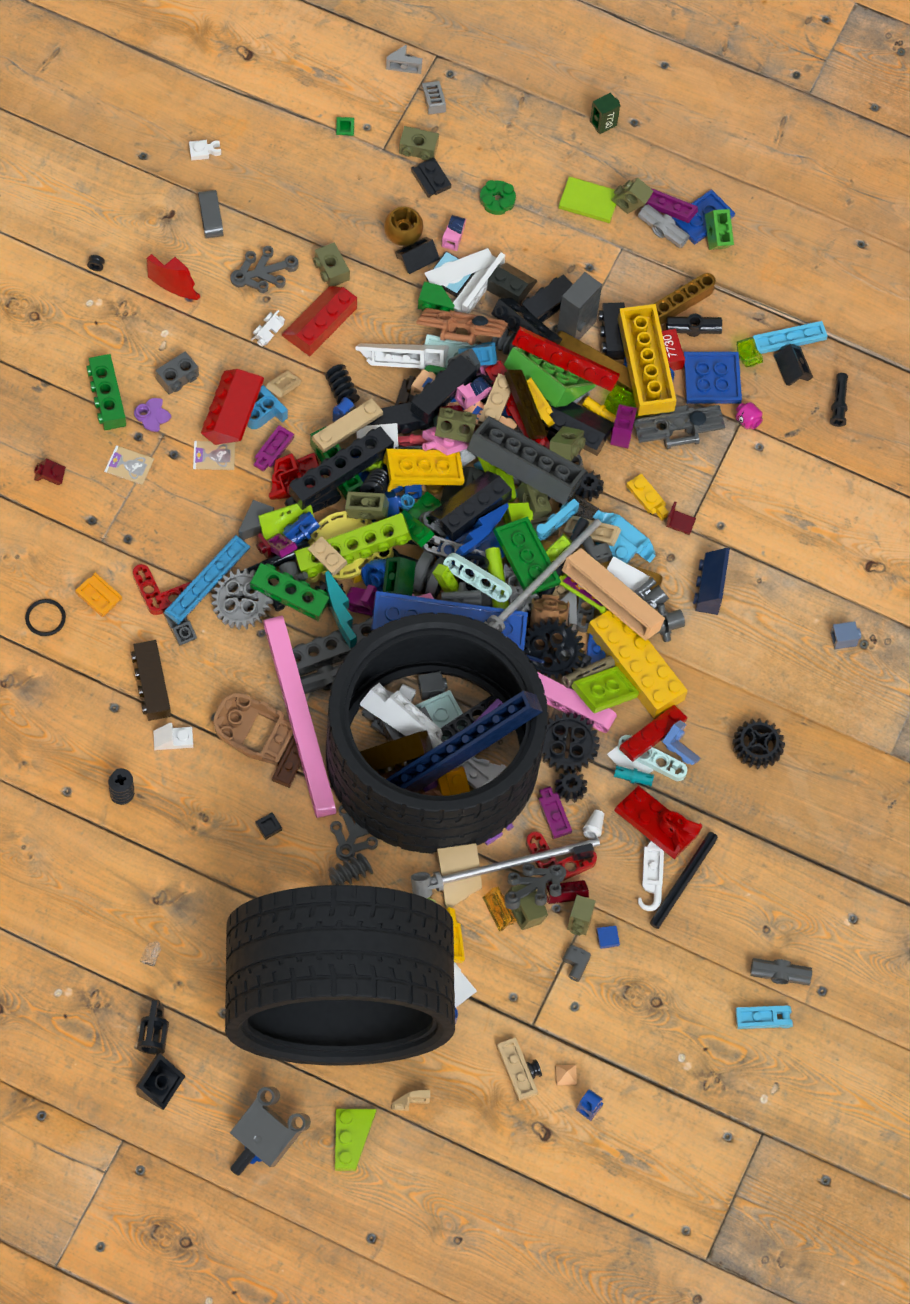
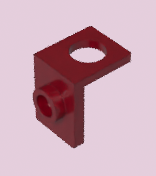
M674 501L666 527L690 535L696 518L675 511L677 502Z
M259 533L256 544L259 552L264 554L267 559L275 556L276 554L271 552L269 543Z

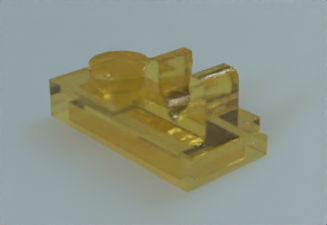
M499 887L492 888L482 897L499 932L517 922L511 914L512 911L505 907L504 896Z

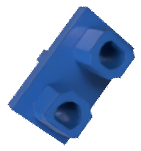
M310 512L302 513L298 517V521L284 528L283 534L298 545L304 539L310 540V535L321 526Z

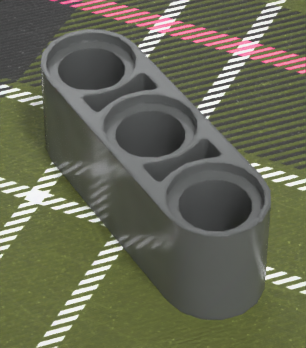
M217 191L198 192L205 239L224 236Z

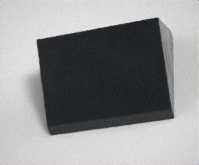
M157 1053L136 1085L137 1095L164 1110L185 1078V1075L163 1055Z

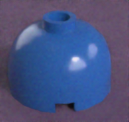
M386 559L371 560L361 569L362 579L366 586H375L378 591L383 592Z

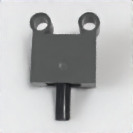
M275 1087L261 1088L257 1093L255 1101L230 1132L246 1147L230 1168L238 1176L241 1175L255 1155L269 1167L276 1166L302 1131H306L311 1125L310 1117L305 1113L292 1114L287 1123L268 1107V1105L276 1104L280 1099V1093ZM267 1091H270L272 1094V1099L269 1102L265 1099ZM298 1117H300L303 1121V1125L301 1128L297 1127L296 1125V1119Z

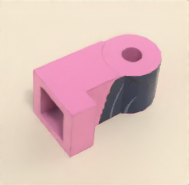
M455 215L451 216L449 225L442 238V247L458 251L466 224L465 218Z
M479 377L472 383L465 386L462 384L457 387L455 399L466 410L487 397L492 387L482 377Z

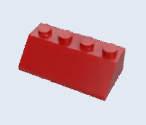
M329 286L282 333V336L310 357L357 309V297L344 287Z
M240 369L224 371L213 402L209 407L206 420L203 423L201 434L214 445L241 441L264 378Z

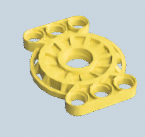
M346 511L336 512L318 523L321 527L310 535L311 539L308 543L311 546L321 536L327 540L372 524V519L349 518ZM343 516V518H337L335 520H332L336 517ZM326 522H329L321 530H319L322 527V525H324ZM376 538L370 539L368 543L374 542ZM353 545L351 550L355 549L358 545ZM390 547L389 554L386 557H381L379 551L368 558L354 560L353 563L344 566L333 578L344 580L360 575L361 569L371 560L376 558H392L394 556L393 547ZM327 571L318 573L317 576L312 578L308 577L306 581L310 583H315L320 579L321 575H325V572Z

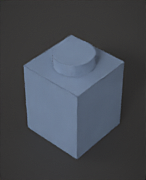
M855 621L833 624L830 633L834 650L857 646L859 639H861L860 628H857Z

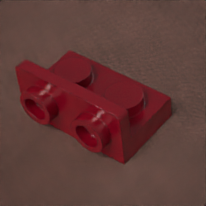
M585 880L560 883L561 895L557 897L551 896L549 893L551 884L546 885L548 904L575 901L577 895L589 897V890Z

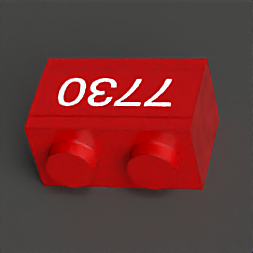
M676 329L662 331L669 368L673 371L683 369L685 357Z

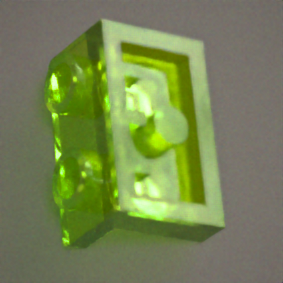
M618 385L608 394L604 403L606 409L614 415H617L619 404L636 408L634 395Z

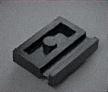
M435 158L422 162L417 167H411V172L428 198L451 188L450 181Z

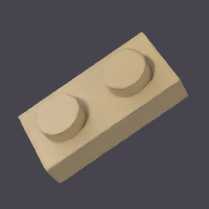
M322 536L308 548L309 552L333 576L348 564Z

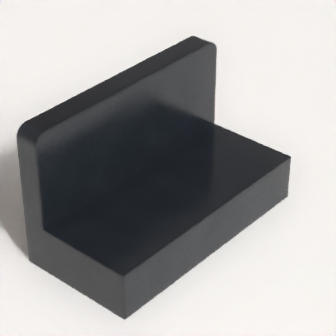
M424 237L395 252L397 259L403 261L409 274L440 259L433 239Z
M789 344L774 355L786 385L790 386L799 379L809 381L813 378L801 347Z

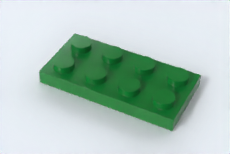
M528 516L496 527L493 530L523 591L551 564ZM554 571L531 595L558 586L561 580L557 572Z

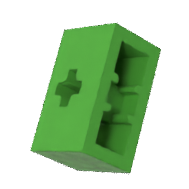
M730 209L712 210L706 213L705 222L709 250L726 249L733 246Z

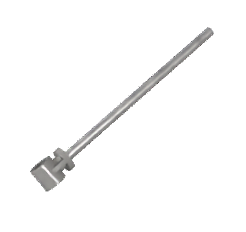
M595 519L499 616L491 615L487 622L485 621L484 623L502 632L505 629L504 621L601 525V521Z
M598 838L445 876H441L439 871L433 872L432 877H430L429 873L418 872L411 876L413 894L428 898L433 894L432 889H436L438 892L443 891V884L572 853L573 848L589 843L593 847L600 846V841Z

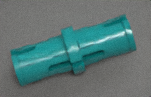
M617 765L614 777L628 780L632 784L635 782L651 787L654 775L637 771L638 769L636 768L633 770Z

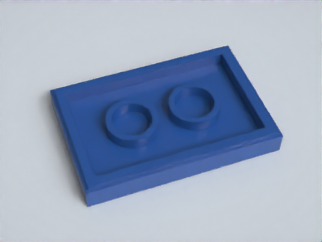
M711 189L691 203L698 206V212L689 223L674 217L672 218L679 228L690 235L689 240L695 245L707 236L706 213L712 210L730 209L732 219L735 217V212Z

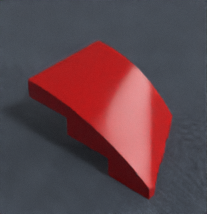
M153 254L146 258L148 278L154 283L184 298L193 300L200 298V294L193 289L195 283L188 268L176 257L165 265Z
M313 452L296 459L294 454L291 453L275 460V472L272 475L271 493H269V498L274 500L291 497L289 494L291 481L304 476L309 469L318 467L320 464L317 455ZM307 485L306 487L312 488V487H314V486H313V485Z

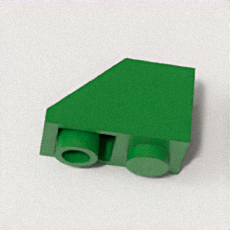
M424 281L418 299V309L422 311L426 308L449 312L450 310L454 311L455 305L441 285Z

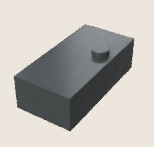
M586 272L563 294L557 333L563 331L578 340L596 323L602 284Z

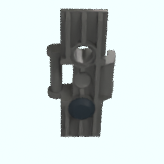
M684 405L675 407L674 412L636 418L634 420V427L639 443L663 439L666 449H671L673 446L684 444H699L698 433L725 429V423L720 405L696 409ZM663 423L664 430H659L656 425ZM685 429L686 433L692 434V436L670 439L675 430Z

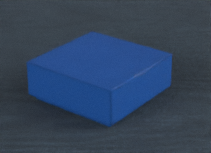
M617 926L597 928L600 949L618 947L620 945Z

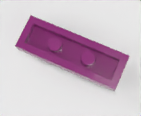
M652 189L653 193L645 204H649L655 210L687 223L698 212V206Z

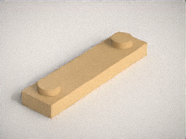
M371 398L313 435L312 440L324 453L382 416L383 411Z

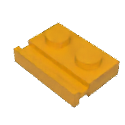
M96 572L75 590L76 594L101 617H104L122 600V596Z
M463 766L455 768L437 779L440 793L443 796L470 791Z

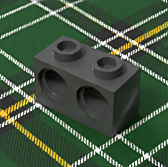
M185 351L156 369V380L170 395L173 392H178L188 382L195 381L199 376V367Z

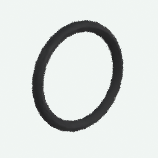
M42 599L30 605L25 615L27 627L36 635L50 636L62 629L66 621V614L58 602L51 599ZM42 603H50L57 606L62 614L60 625L50 632H40L34 629L30 624L29 615L35 606Z

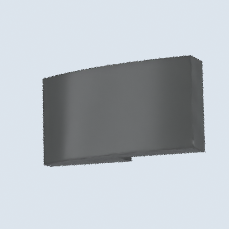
M163 612L179 646L197 639L187 617L178 625Z

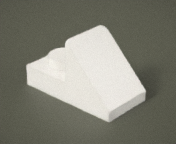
M168 723L153 731L154 750L193 748L192 727L173 728L172 723Z

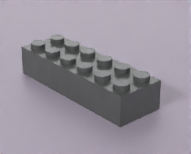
M490 416L474 432L467 451L475 456L482 458L491 465L498 467L507 474L514 476L563 505L567 503L579 488L586 472L580 466Z

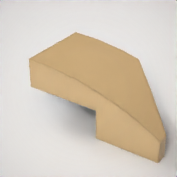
M430 1090L412 1091L403 1095L392 1103V1110L409 1111V1103L429 1104Z

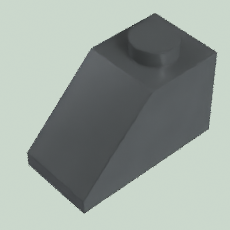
M253 500L239 529V538L245 540L259 533L262 534L258 516L274 511V507Z

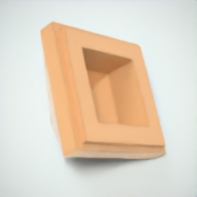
M556 1065L557 1086L577 1085L576 1065Z

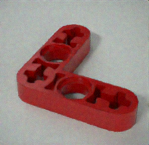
M139 564L133 569L134 581L148 611L153 615H160L165 612L172 604L169 601V597L171 595L179 596L191 583L188 582L160 593L148 566ZM139 571L145 574L144 582L141 575L138 574ZM146 586L154 588L152 593H145L143 590ZM154 597H155L156 603L159 604V608H156L155 606H153V600H152V599H153Z
M531 832L527 836L526 846L530 854L550 850L541 833ZM532 838H534L535 840H539L538 846L540 850L537 851V846L535 843L531 844ZM593 852L591 862L589 863L586 860L581 863V867L579 862L584 859L573 861L572 856L559 862L556 861L555 857H551L546 863L540 860L535 861L538 868L546 869L552 866L551 864L560 865L564 868L567 863L575 864L576 869L574 871L566 870V877L563 880L565 881L593 868L597 861V855Z

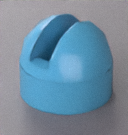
M404 494L400 498L402 503L400 508L402 510L408 511L415 504L414 498L409 494Z

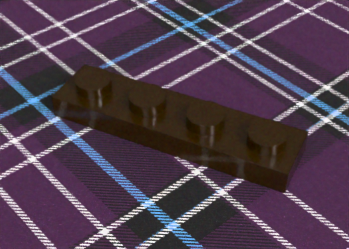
M507 370L504 375L529 439L545 438L547 433L523 371Z

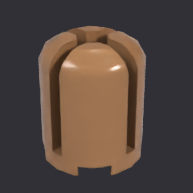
M542 595L541 599L535 601L533 598L530 627L534 628L535 622L540 625L541 619H544L547 623L548 617H551L552 622H555L557 617H559V623L566 620L567 626L570 608L569 601L565 603L559 600L557 595ZM554 634L555 638L563 639L561 634ZM536 640L539 645H545L543 640Z

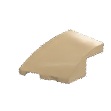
M476 843L437 849L441 876L480 867ZM481 875L443 884L445 908H452L460 901L467 899L472 893L482 889Z

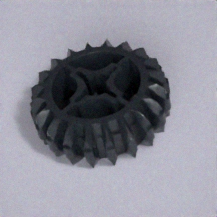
M752 718L749 723L745 721L742 726L738 727V732L734 733L733 737L735 739H733L732 744L735 747L733 751L737 752V759L743 758L742 764L749 763V768L756 765L758 770L760 765H762L766 769L768 764L773 766L775 761L778 762L780 760V755H783L784 750L782 748L785 747V742H783L784 735H779L780 729H774L775 723L771 726L768 725V719L765 723H762L761 718L757 722ZM748 735L750 743L746 747L744 738ZM769 741H772L774 746V749L771 752L768 750L769 747L767 746Z

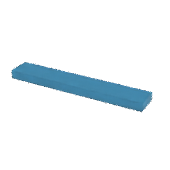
M235 535L164 613L179 625L217 585L218 581L250 549V546Z

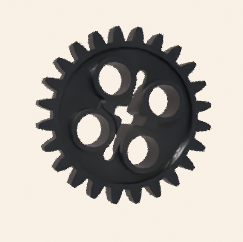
M549 617L547 623L544 619H541L540 625L535 622L534 628L529 627V634L525 635L526 640L523 652L544 660V657H550L553 661L552 663L545 661L542 664L530 660V663L535 666L537 671L540 670L543 675L547 673L549 678L554 674L555 678L558 679L560 673L562 676H565L567 672L572 673L573 668H578V663H581L583 659L581 656L585 652L581 648L585 644L580 643L583 638L582 636H576L579 630H572L573 624L566 626V620L559 623V617L556 618L555 622H552L551 617ZM554 634H561L563 639L555 638ZM536 640H543L545 645H539ZM561 651H568L570 656H564Z
M563 713L562 718H559L556 714L555 721L551 718L548 719L542 756H545L543 763L549 761V768L555 765L556 772L563 768L564 774L567 769H570V772L573 774L575 768L581 772L582 766L588 768V762H594L593 757L598 755L596 750H599L600 745L597 743L600 738L595 737L597 730H592L593 724L586 725L587 718L581 721V715L573 718V713L569 717H566V714ZM568 728H571L568 758H565ZM562 731L564 735H557L555 732ZM579 733L582 734L583 737L577 738L574 734ZM558 748V749H560L562 752H561V753H555V752L553 751V749ZM578 751L581 755L576 756L572 752Z

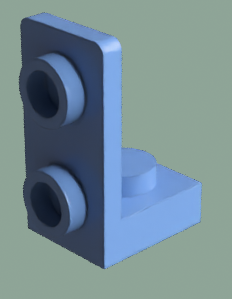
M680 720L672 726L662 742L668 750L681 756L685 763L694 765L701 758L679 742L685 734L683 730L687 725Z

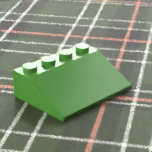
M518 347L512 348L504 363L508 370H522L526 380L532 378L545 399L553 407L567 406L596 386V384Z

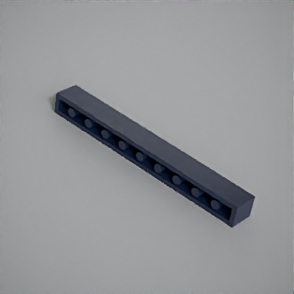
M523 690L386 780L400 788L417 793L542 713L543 710L537 695Z

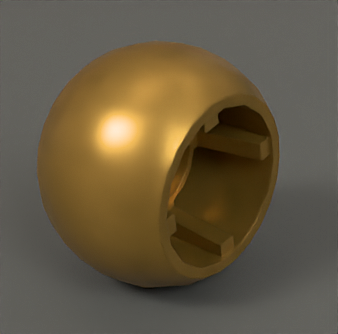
M397 207L386 216L384 222L385 234L396 245H411L422 235V218L411 207Z

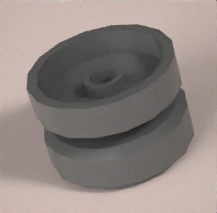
M426 551L422 553L415 567L413 591L420 593L425 588V594L431 593L434 599L437 598L441 591V586L432 572L438 564L444 565V558L440 557L435 562L433 554Z

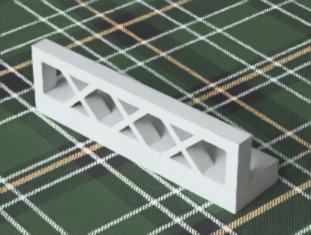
M501 252L497 258L493 256L495 261L490 267L475 272L453 302L455 305L454 311L470 314L486 292L488 278L497 266L505 263V254Z

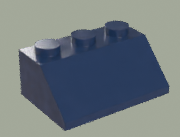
M730 548L705 553L704 560L700 559L698 570L702 572L701 576H697L696 587H699V592L695 593L693 604H697V612L718 615L723 599Z

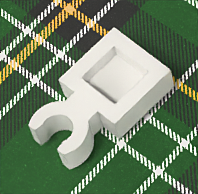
M207 140L190 141L191 161L209 159V154L220 156L221 149H214L215 147H220V141H213L211 144H207Z

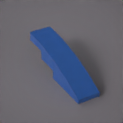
M506 503L479 518L473 526L474 530L464 539V545L460 546L455 553L462 557L472 553L495 529L509 505Z

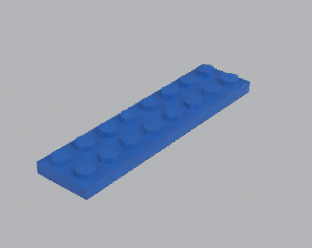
M376 591L371 630H375L390 621L421 613L457 614L484 623L485 621L487 622L491 615L499 616L505 609ZM514 611L504 621L505 629L502 633L505 637H509L523 651L528 612Z

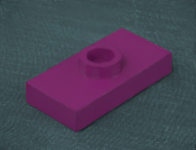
M280 533L267 540L271 546V552L281 558L297 549L295 542Z

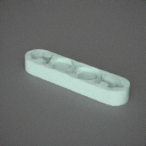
M451 553L444 560L443 564L449 567L452 574L496 601L505 602L511 596L512 589L507 583L459 554ZM465 569H471L474 576H468ZM482 579H487L490 582V586H484Z
M622 736L618 742V750L620 745L632 736ZM654 747L648 750V757L642 758L640 756L636 759L641 764L675 781L684 780L687 774V766L683 762ZM662 758L666 761V765L660 767L656 764V760ZM671 763L672 767H670V771H668L667 769L669 768V764ZM678 768L682 769L681 773L675 774Z

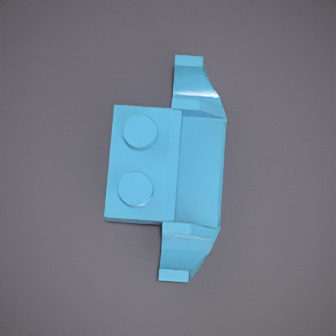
M600 510L595 513L594 519H599L602 523L618 526L621 529L615 545H608L612 552V558L614 556L626 564L629 563L636 553L649 563L654 559L656 553L650 539L623 517Z

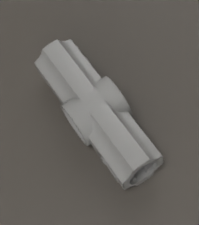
M649 204L645 205L638 214V218L652 227L655 235L660 238L665 237L678 248L683 247L690 237L689 234L676 225L671 216L667 214L662 215Z

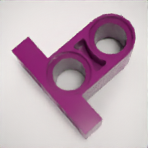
M619 404L610 445L629 448L637 408Z
M368 585L367 589L350 587L346 595L349 599V608L347 610L372 617L375 592L378 591L376 587Z

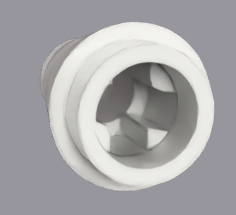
M594 810L584 825L583 834L586 838L596 839L601 836L605 815L602 811Z

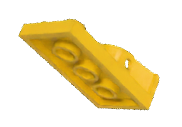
M386 449L383 457V463L388 468V492L399 486L405 487L414 484L463 485L465 481L460 451L446 456L439 450Z

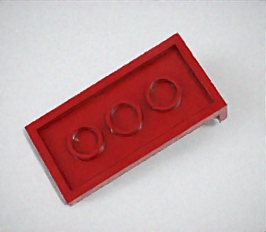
M639 785L614 810L674 860L697 838L702 829L701 823L692 822L681 814L670 811Z

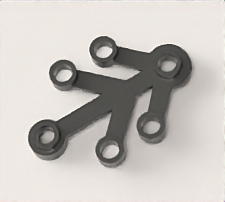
M265 246L263 248V255L254 270L248 271L251 264L256 261V253L248 251L245 254V262L241 269L235 270L231 274L230 279L236 287L240 288L247 285L257 289L260 293H266L268 291L267 282L275 284L277 288H283L286 284L284 276L279 275L275 277L269 273L282 269L294 272L298 269V259L290 255L282 262L265 266L269 258L273 256V248ZM258 277L265 281L257 282L252 280V278Z
M341 805L339 807V815L343 817L350 835L346 841L342 833V824L339 821L332 822L330 830L335 834L339 844L336 848L337 857L342 861H349L350 857H354L356 852L365 849H376L378 840L375 837H369L364 842L354 844L357 838L370 833L357 823L354 825L352 817L348 813L341 812L344 809ZM338 825L340 828L338 830H334L333 826ZM374 841L376 844L371 846L368 842ZM346 849L349 851V854L345 855L342 851Z
M528 863L523 865V875L527 877H520L516 872L510 873L508 875V883L510 885L523 884L528 886L518 892H508L504 898L505 907L511 910L519 908L520 899L537 890L535 904L539 906L545 905L547 903V895L545 894L546 883L550 881L552 882L549 887L550 895L554 897L560 896V882L566 877V869L560 865H552L548 869L534 868V865ZM540 875V876H542V877H541V878H536V877H530V876Z

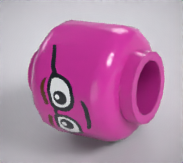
M741 403L736 408L735 418L745 429L752 428L754 430L762 423L763 413L754 403Z

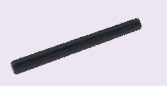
M713 832L707 834L651 919L650 925L652 927L660 928L717 841L718 836Z

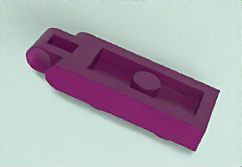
M278 425L256 454L255 459L257 460L254 466L263 472L267 467L272 468L275 460L279 459L294 439V434Z
M550 786L540 789L541 797L538 798L553 839L571 834L572 829L558 793H553Z

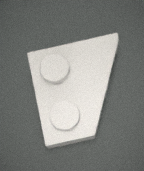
M473 756L456 768L463 766L468 784L477 789L499 776L507 766L489 763V760L477 759Z

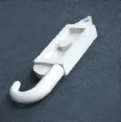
M650 841L647 847H644L642 886L645 891L654 894L653 904L645 905L642 899L638 898L639 906L645 911L656 910L660 906L662 898L664 851L652 841Z

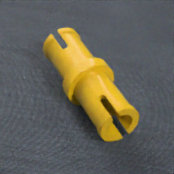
M590 396L585 399L582 404L583 407L615 423L616 415L607 410L605 405H600Z

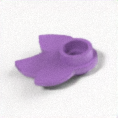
M160 398L149 399L146 404H140L134 410L135 418L143 423L144 428L152 432L160 431V424L168 422L171 419V414L161 408L163 399Z

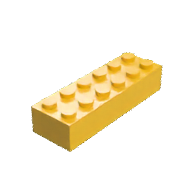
M656 304L620 308L618 324L638 416L674 412L677 400Z
M609 610L589 622L587 633L592 635V639L605 652L606 657L609 655L613 657L615 666L620 669L638 690L639 695L637 698L653 719L660 716L673 705L676 706L685 700L688 690L648 639L645 641Z

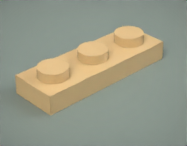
M498 373L478 424H482L488 416L497 421L500 420L511 395L505 375Z
M573 515L568 520L564 533L571 536L576 523L582 517ZM586 519L587 521H589V525L594 521ZM601 522V525L590 536L594 542L607 543L610 546H614L621 529L618 526Z
M516 1037L497 1044V1049L518 1100L522 1101L538 1095V1090Z

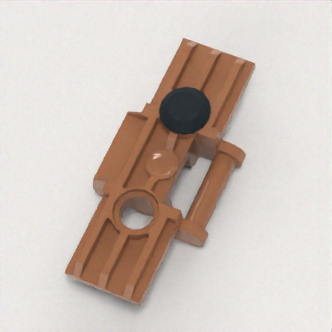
M430 308L424 309L416 321L418 325L441 329L440 340L442 341L446 339L466 342L469 345L475 344L476 336L478 335L501 338L508 327V323L504 320L452 310L449 312ZM458 328H465L468 330V335L456 334L455 332Z

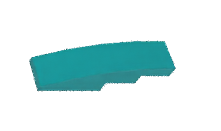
M327 571L325 572L327 596L330 597V608L340 633L348 646L352 648L357 644V636L351 629L353 627V617L347 610L349 608V599L331 573Z

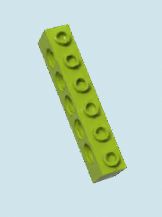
M400 513L327 539L326 541L336 551H340L339 554L348 564H351L354 560L368 558L376 552H385L390 547L404 545L412 540L406 519ZM389 532H394L391 536L386 537ZM376 538L374 542L368 543L370 539ZM353 545H358L355 549H350ZM310 546L295 551L301 573L306 572L308 577L312 578L317 576L318 573L328 570L320 562H315L316 558L309 552L308 548Z

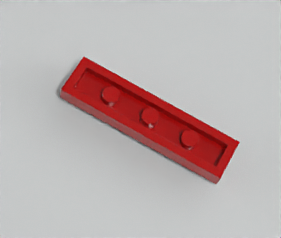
M673 705L621 744L619 750L633 762L664 739L675 723L680 720L685 723L688 717Z

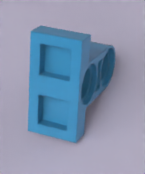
M485 342L472 347L458 349L459 354L470 348L473 349L481 366L494 365L498 360L495 342Z
M262 385L258 395L259 400L255 403L247 424L250 429L262 427L275 416L281 422L288 419V409Z

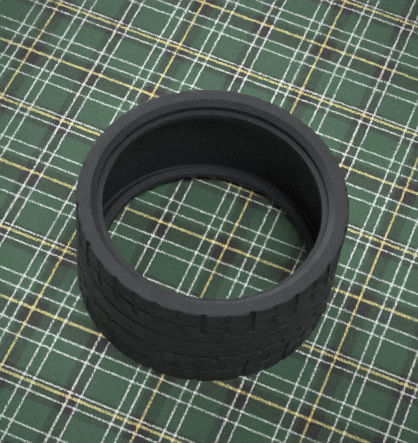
M421 613L405 616L378 627L370 632L367 637L362 638L344 658L343 664L341 663L331 686L328 705L326 765L335 795L339 802H342L345 811L360 827L367 829L368 833L392 846H398L401 849L413 852L433 854L440 848L475 843L480 845L501 833L504 828H507L519 816L529 801L536 784L547 731L548 706L546 695H544L545 690L537 670L515 642L509 637H505L499 630L476 619L472 620L466 616L450 613ZM441 671V674L459 677L479 686L491 696L499 697L502 703H505L523 690L536 694L543 712L515 729L519 742V751L513 761L499 776L489 783L472 791L456 795H424L408 791L380 776L363 758L356 746L350 728L355 715L361 708L360 702L375 685L380 683L382 686H385L395 680L411 675Z
M361 885L300 887L266 894L240 905L230 914L226 924V1036L239 1048L255 1055L279 1061L311 1065L342 1066L384 1063L419 1056L439 1048L447 1043L455 1032L454 931L452 916L444 907L425 897L395 889Z

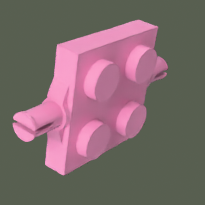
M436 427L423 431L422 437L428 441L422 444V448L425 451L437 449L447 456L465 450L469 446L467 442L435 436Z

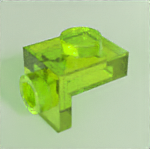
M753 337L737 341L739 359L746 368L763 363V356L756 349Z

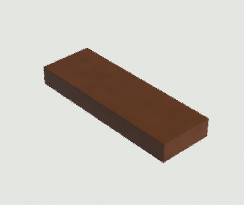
M294 735L272 777L273 782L288 788L291 787L301 766Z

